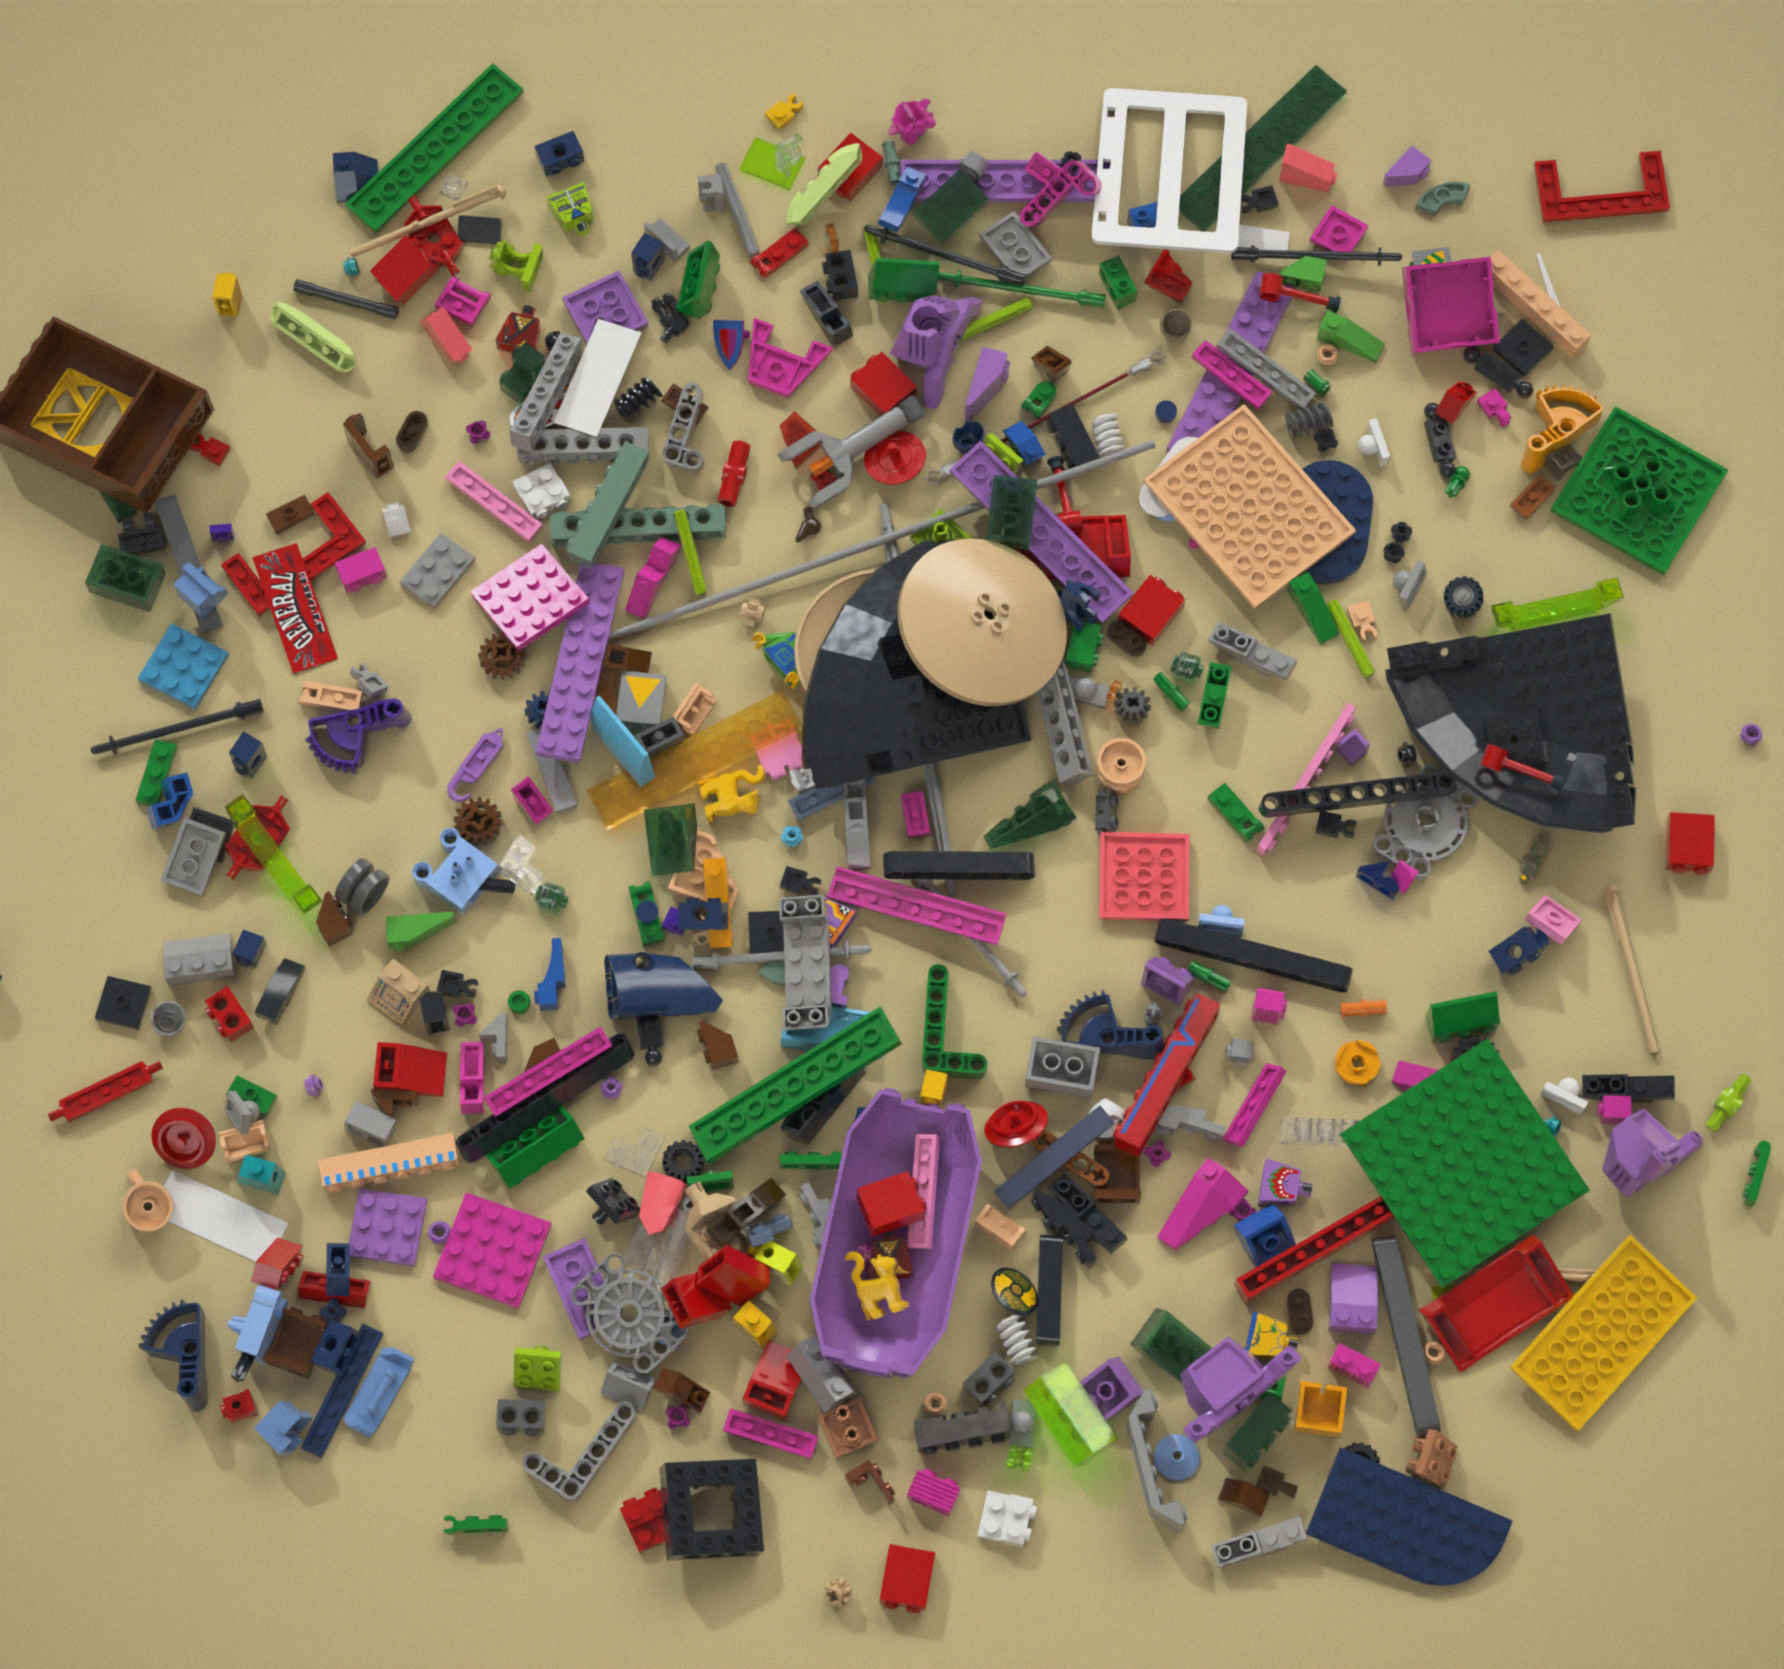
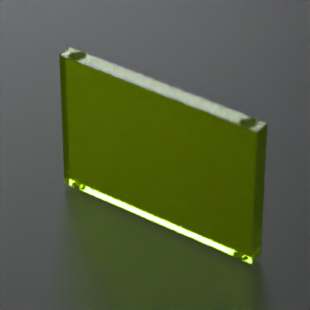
M755 137L740 166V170L790 190L805 161V157Z

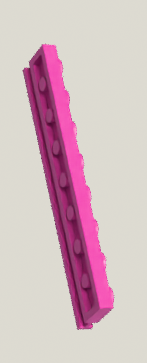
M836 866V872L827 895L832 900L996 946L999 944L1007 914L838 866Z

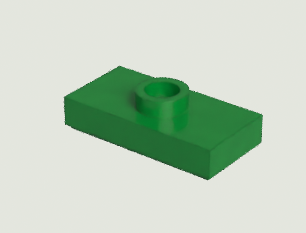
M236 1075L228 1090L236 1091L243 1102L248 1100L255 1102L259 1106L260 1113L267 1116L277 1098L276 1094Z
M732 1171L706 1172L703 1175L687 1177L688 1187L700 1182L705 1192L734 1188Z

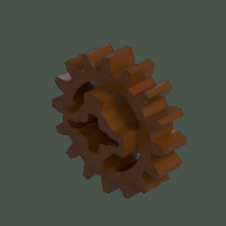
M502 632L500 637L492 634L491 641L487 638L484 639L486 646L480 645L481 653H478V657L481 660V668L485 667L486 674L492 672L494 679L497 675H500L501 679L504 680L507 674L510 678H513L512 672L520 673L519 666L524 667L525 661L523 659L527 658L526 652H523L525 648L518 652ZM515 651L517 652L516 660L513 659V655H515V653H514ZM489 652L492 653V656L490 657V661L488 660V654H489Z
M471 797L469 798V804L461 803L463 809H456V813L459 816L454 817V822L458 823L454 827L457 831H460L459 835L461 838L466 836L465 840L468 843L474 840L475 846H477L479 841L482 840L485 845L487 844V838L495 839L493 833H500V829L497 826L502 825V820L498 819L502 815L500 811H496L498 809L496 804L490 806V799L482 802L481 797H478L477 802H474ZM479 818L481 823L477 824L475 819Z

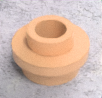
M1322 345L1317 351V359L1323 365H1332L1338 359V351L1333 345ZM1328 353L1331 355V357L1326 358L1324 357V354Z
M1432 1341L1423 1348L1427 1363L1436 1365L1444 1360L1446 1352L1441 1343ZM1436 1350L1438 1356L1432 1357L1430 1351Z
M931 1393L925 1398L924 1408L928 1414L939 1416L945 1412L947 1400L940 1393ZM933 1401H938L940 1403V1406L938 1408H933L931 1406V1403Z

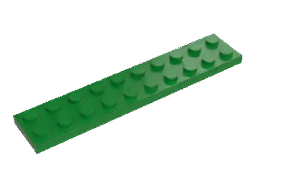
M492 63L345 204V207L377 234L409 203L408 199L410 197L412 198V196H416L520 97L524 93L523 88Z
M879 1006L689 1125V1128L706 1161L711 1164L902 1045V1042L884 1010Z

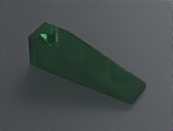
M1054 779L1029 795L1030 801L1023 807L1018 805L1014 809L1015 813L1009 819H1002L984 835L990 849L1059 830L1062 827L1068 826L1077 818Z

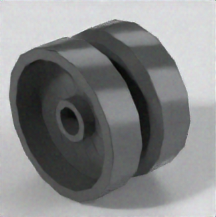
M360 858L347 870L340 880L335 891V898L343 904L351 903L350 907L360 916L365 915L384 894L390 877L381 869L374 870V865L367 859Z

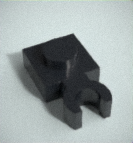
M1272 185L1252 190L1251 197L1248 195L1241 196V203H1248L1247 206L1242 207V213H1248L1255 207L1257 212L1278 208L1279 203Z
M1322 811L1319 813L1315 834L1337 838L1340 832L1347 838H1353L1354 832L1348 831L1347 827H1355L1357 822L1352 819L1344 822L1341 821V814Z
M786 866L780 889L799 895L802 894L804 889L810 895H818V891L812 889L811 886L813 884L821 885L822 882L817 877L808 879V872Z
M442 970L437 993L459 998L460 992H464L468 997L473 998L476 997V993L469 991L468 988L471 985L478 986L479 983L476 979L464 981V974Z

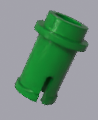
M1313 369L1306 373L1309 375L1308 377L1304 375L1303 380L1309 383L1318 395L1324 396L1330 390L1329 381L1323 380Z

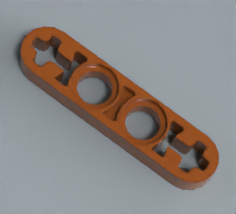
M1044 1130L1032 1142L1035 1149L1041 1153L1049 1146L1045 1144L1039 1146V1138L1043 1139L1046 1136L1049 1144H1053L1059 1138ZM1079 1152L1063 1165L1064 1168L1097 1188L1105 1187L1110 1181L1108 1170L1082 1152ZM1079 1159L1087 1162L1086 1168L1081 1171L1076 1170L1074 1167L1075 1162ZM1092 1165H1094L1093 1171L1097 1174L1103 1172L1104 1180L1099 1179L1096 1181V1177L1090 1173Z

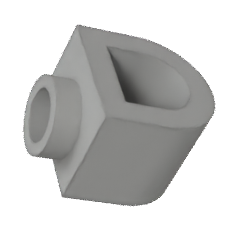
M971 150L968 156L964 155L958 166L962 168L961 172L968 179L975 180L981 178L989 163L984 157Z
M1233 1038L1230 1045L1226 1046L1225 1058H1229V1061H1233L1235 1065L1247 1066V1063L1252 1062L1254 1043L1248 1040Z

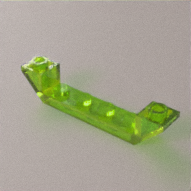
M1618 577L1596 582L1593 589L1513 606L1512 601L1491 605L1490 608L1496 627L1517 630L1600 611L1623 599V593Z
M244 794L227 804L225 809L236 830L287 899L304 915L322 903L321 898L310 883L306 885L255 816L256 811Z

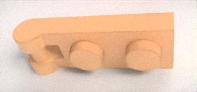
M303 681V694L300 695L298 703L303 706H315L344 712L360 708L363 691ZM312 692H317L316 697H311Z

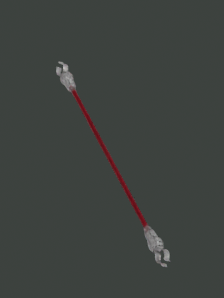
M1153 352L1149 359L1143 358L1139 360L1137 364L1131 366L1124 374L1062 407L1072 403L1075 405L1127 376H1135L1140 372H1146L1151 368L1152 364L1155 366L1160 365L1163 359H1166V356H1163L1159 363H1150L1153 355L1162 354V352ZM1049 414L1027 425V427L1031 429L1049 418ZM1005 437V438L1001 439L1000 441H1002V442L1004 443V442L1007 441V439H1006V437ZM958 461L941 466L939 472H929L924 480L927 481L931 474H940V478L943 479L952 476L949 469ZM940 479L937 482L929 481L928 485H937Z

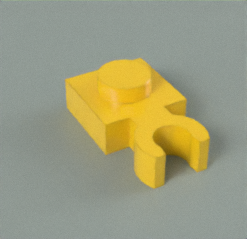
M791 94L788 97L787 103L784 104L780 100L765 112V117L780 130L795 118L793 112L800 111L803 108V102L793 104L792 102L796 100V95Z

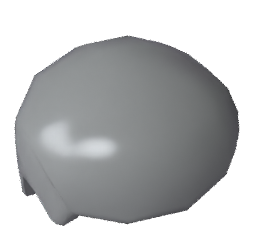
M164 1001L158 1004L152 1012L150 1020L152 1029L162 1037H173L180 1033L184 1027L186 1015L182 1006L176 1002Z

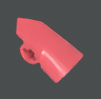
M648 1172L639 1217L649 1235L663 1232L667 1225L671 1226L675 1223L679 1213L678 1205L688 1187L681 1180L660 1173Z

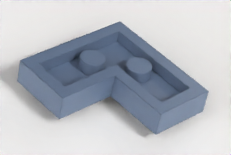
M788 1214L774 1215L770 1218V1221L764 1223L756 1221L749 1224V1228L744 1230L752 1247L773 1241V1234L793 1228Z

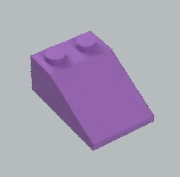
M982 347L966 402L965 422L971 421L1001 390L1003 382L1007 383L1010 373V362L1007 361L1008 353Z
M1155 956L1147 961L1144 966L1141 985L1181 1006L1194 983V977H1192L1188 970L1172 966V962L1168 959Z
M1331 1263L1328 1331L1375 1334L1378 1310L1377 1266Z
M1114 1357L1104 1362L1058 1400L1083 1436L1086 1437L1140 1399L1144 1391L1121 1358Z

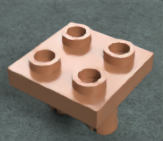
M860 1397L827 1413L824 1412L817 1415L835 1459L878 1441Z
M1428 1429L1426 1439L1415 1437L1414 1442H1418V1444L1413 1443L1412 1448L1415 1452H1421L1419 1461L1411 1458L1408 1459L1407 1463L1412 1464V1466L1406 1465V1472L1418 1474L1434 1487L1445 1490L1446 1483L1450 1478L1453 1460L1457 1455L1458 1446L1437 1430Z

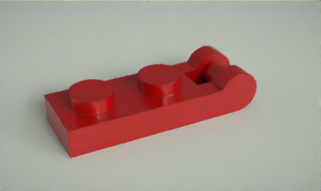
M795 227L762 253L754 256L750 260V264L753 268H757L760 271L759 274L765 279L808 247L809 241ZM767 260L770 264L765 265L764 262Z

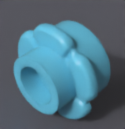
M787 826L784 828L783 834H781V840L787 846L795 847L803 840L802 831L797 826Z

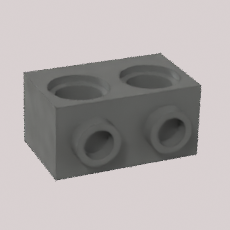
M995 1352L963 1382L962 1388L981 1407L985 1403L990 1405L998 1397L996 1393L1002 1387L1007 1389L1014 1382L1015 1370ZM1000 1368L1005 1372V1375L1002 1378H996L993 1376L992 1371ZM979 1384H985L989 1390L984 1394H980L975 1388Z
M498 1399L497 1430L501 1431L503 1435H515V1432H525L524 1435L538 1436V1433H544L545 1402ZM507 1413L516 1415L515 1420L511 1423L504 1422L503 1417ZM530 1414H536L539 1416V1419L536 1423L529 1424L526 1422L527 1417Z

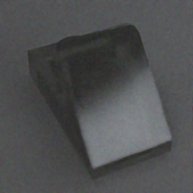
M1568 444L1547 454L1544 467L1557 481H1560L1568 470L1578 466L1583 457Z

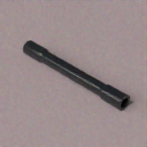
M296 279L294 283V292L324 298L395 320L399 313V307L374 302Z

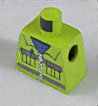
M584 182L547 196L549 209L565 231L576 229L578 236H585L590 232L587 224L593 221V213Z

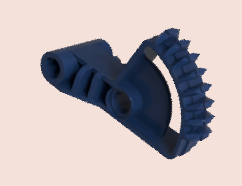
M1103 989L1101 990V995L1098 996L1093 991L1092 998L1085 994V1001L1083 1002L1077 999V1007L1070 1005L1071 1012H1064L1066 1019L1061 1018L1060 1024L1062 1026L1057 1027V1032L1062 1035L1063 1042L1100 1048V1054H1120L1139 1059L1155 1060L1158 1052L1162 1053L1165 1048L1162 1030L1156 1025H1149L1145 1028L1118 1027L1110 996ZM1108 1005L1110 1013L1099 1014L1091 1018L1084 1025L1080 1033L1079 1042L1067 1041L1069 1031L1078 1017L1089 1009ZM1108 1037L1114 1039L1113 1042L1108 1044L1103 1042Z
M181 1299L178 1306L175 1302H172L171 1309L164 1307L165 1313L162 1315L156 1312L158 1319L156 1321L150 1319L152 1326L145 1327L144 1330L148 1334L141 1335V1339L144 1342L139 1343V1348L146 1351L150 1357L179 1362L177 1391L192 1411L198 1412L203 1410L208 1402L205 1369V1313L198 1303L186 1304ZM197 1312L196 1322H188L175 1328L166 1338L163 1349L153 1348L156 1338L167 1324L182 1315ZM197 1347L193 1354H187L190 1348Z

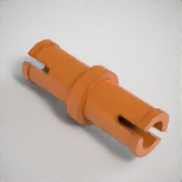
M1361 999V1002H1342L1340 1004L1341 1017L1357 1015L1367 1017V1015L1387 1014L1386 999L1378 1001Z

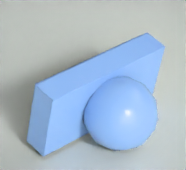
M1218 905L1212 910L1211 915L1200 913L1198 927L1242 937L1245 919L1233 918L1232 910L1228 906Z

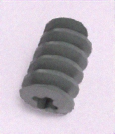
M1320 402L1318 407L1314 404L1311 405L1310 410L1307 407H1303L1302 413L1298 409L1294 411V415L1291 412H1287L1285 416L1286 428L1291 439H1293L1294 432L1298 437H1301V430H1304L1309 435V428L1311 427L1314 432H1317L1318 425L1325 430L1327 422L1331 427H1334L1332 414L1324 402Z

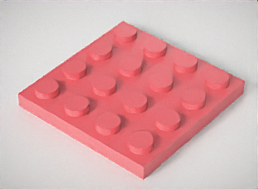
M1100 832L1099 919L1142 921L1169 919L1188 922L1189 834Z

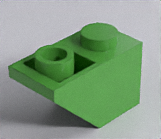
M1304 256L1281 270L1280 276L1283 277V285L1289 284L1292 287L1304 288V290L1309 292H1320L1327 260Z

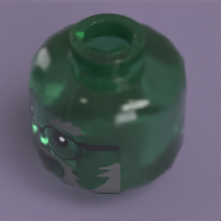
M1181 652L1179 655H1175L1170 671L1173 672L1175 679L1193 683L1196 677L1201 678L1204 666L1200 665L1201 658L1199 656Z
M546 882L543 886L539 885L534 902L537 903V907L540 910L557 914L561 908L566 909L569 896H566V889L563 886Z

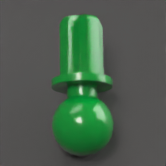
M1457 467L1456 474L1449 478V485L1445 490L1449 498L1456 497L1470 479V471L1467 467Z

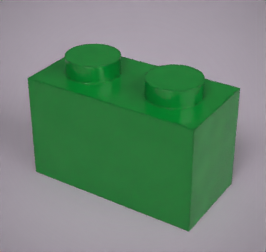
M1084 621V630L1079 632L1075 626L1073 628L1065 664L1067 668L1090 673L1092 666H1097L1099 654L1095 652L1097 646H1102L1104 634L1100 633L1101 625L1090 624Z

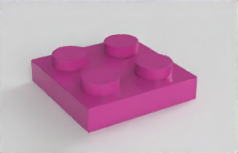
M1331 205L1309 241L1326 251L1353 252L1367 231L1368 225Z

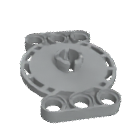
M1428 764L1422 768L1420 774H1424L1428 770L1434 773L1445 771L1435 765ZM1442 780L1439 781L1441 787H1443V784L1446 783ZM1456 780L1455 790L1447 796L1397 802L1394 808L1390 807L1391 803L1387 804L1383 818L1386 834L1378 835L1375 838L1373 851L1394 866H1397L1399 863L1396 859V854L1398 852L1406 853L1408 856L1406 864L1414 869L1417 864H1423L1427 868L1426 873L1418 874L1415 879H1426L1431 871L1430 862L1448 857L1462 844L1468 827L1466 810L1473 809L1476 806L1478 795ZM1423 783L1417 784L1420 790H1427V787ZM1401 787L1397 791L1402 793L1405 789ZM1464 794H1470L1473 796L1474 802L1465 804L1461 797ZM1388 813L1391 815V825H1388L1387 822ZM1429 816L1433 820V824L1424 825L1422 828L1420 827L1419 817ZM1461 818H1464L1463 830L1459 829ZM1461 836L1459 842L1453 846L1452 844L1456 837ZM1385 840L1388 842L1389 848L1387 850H1380L1377 847V842ZM1445 850H1448V852L1437 856V854H1440Z
M613 1253L608 1255L572 1289L571 1300L576 1305H587L586 1319L588 1328L595 1341L602 1348L617 1356L634 1357L633 1365L635 1370L639 1373H648L688 1336V1327L684 1328L682 1337L675 1338L671 1334V1329L678 1323L673 1321L674 1315L670 1307L669 1312H665V1304L662 1299L665 1296L663 1293L660 1294L651 1283L654 1281L660 1288L664 1285L653 1275L644 1271L625 1270L626 1261L624 1257ZM612 1257H618L621 1260L622 1265L620 1269L612 1270L609 1267V1260ZM595 1273L604 1275L605 1281L603 1285L595 1286L593 1284L592 1276ZM629 1273L628 1278H623V1274ZM634 1273L642 1274L648 1277V1280L644 1281L634 1278ZM578 1289H585L588 1293V1297L584 1302H579L575 1298V1292ZM595 1303L594 1310H590L591 1304ZM632 1304L638 1310V1316L633 1322L623 1320L622 1310L625 1305ZM590 1314H594V1322L596 1325V1329L594 1330L591 1324ZM665 1317H669V1322L664 1323ZM597 1333H600L608 1342L607 1346L600 1341L596 1335ZM659 1340L667 1344V1350L663 1354L657 1353L654 1349L655 1343ZM614 1345L618 1348H624L626 1353L617 1352L611 1349V1347ZM636 1348V1352L631 1353V1349ZM642 1356L650 1359V1366L646 1370L640 1369L637 1364L638 1359Z

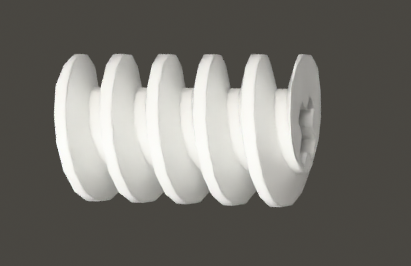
M1103 414L1096 417L1092 422L1100 458L1125 450L1123 445H1119L1123 442V438L1118 437L1122 432L1116 429L1120 426V423L1115 421L1118 419L1117 414Z
M1016 1314L1003 1319L998 1324L997 1331H1003L1000 1334V1339L1006 1340L1003 1343L1004 1348H1010L1006 1352L1008 1357H1013L1010 1360V1364L1023 1365L1035 1360L1038 1356H1031V1353L1036 1348L1027 1346L1033 1340L1024 1338L1029 1333V1330H1021L1026 1323L1018 1322V1319L1022 1316Z

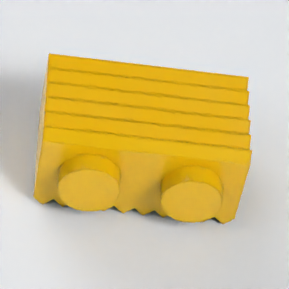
M230 272L217 273L212 294L216 312L219 315L237 317L241 304L240 300H242L241 296H243L238 279Z
M926 1070L920 1094L921 1105L936 1104L942 1109L948 1081L946 1073Z

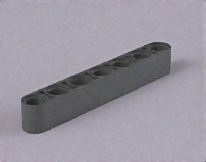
M174 494L155 501L181 576L184 574L182 567L187 562L191 563L196 569H199L201 564L176 495ZM216 607L204 619L194 611L202 634L223 627Z

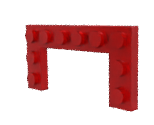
M1661 150L1639 153L1638 157L1644 191L1562 198L1556 160L1535 161L1534 171L1542 223L1669 212L1670 204Z
M329 492L311 503L312 509L334 537L303 558L310 581L333 567L335 562L346 558L366 544V540ZM239 552L220 564L221 568L258 617L270 609L261 581Z

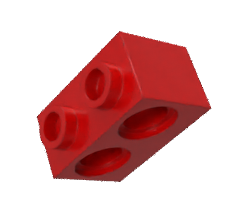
M228 986L204 1000L207 1005L205 1011L211 1020H217L219 1023L217 1029L223 1038L228 1036L230 1041L233 1042L254 1028L252 1021ZM221 1002L227 1003V1006H226L225 1009H223V1010H217V1009H216V1007H217V1005H218L219 1003H221ZM233 1020L239 1021V1024H238L237 1027H235V1028H229V1027H228V1024H229L231 1021H233Z

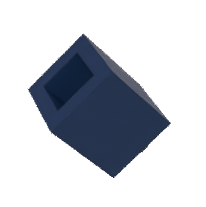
M243 929L233 951L236 962L244 967H249V965L256 967L267 944L265 938Z

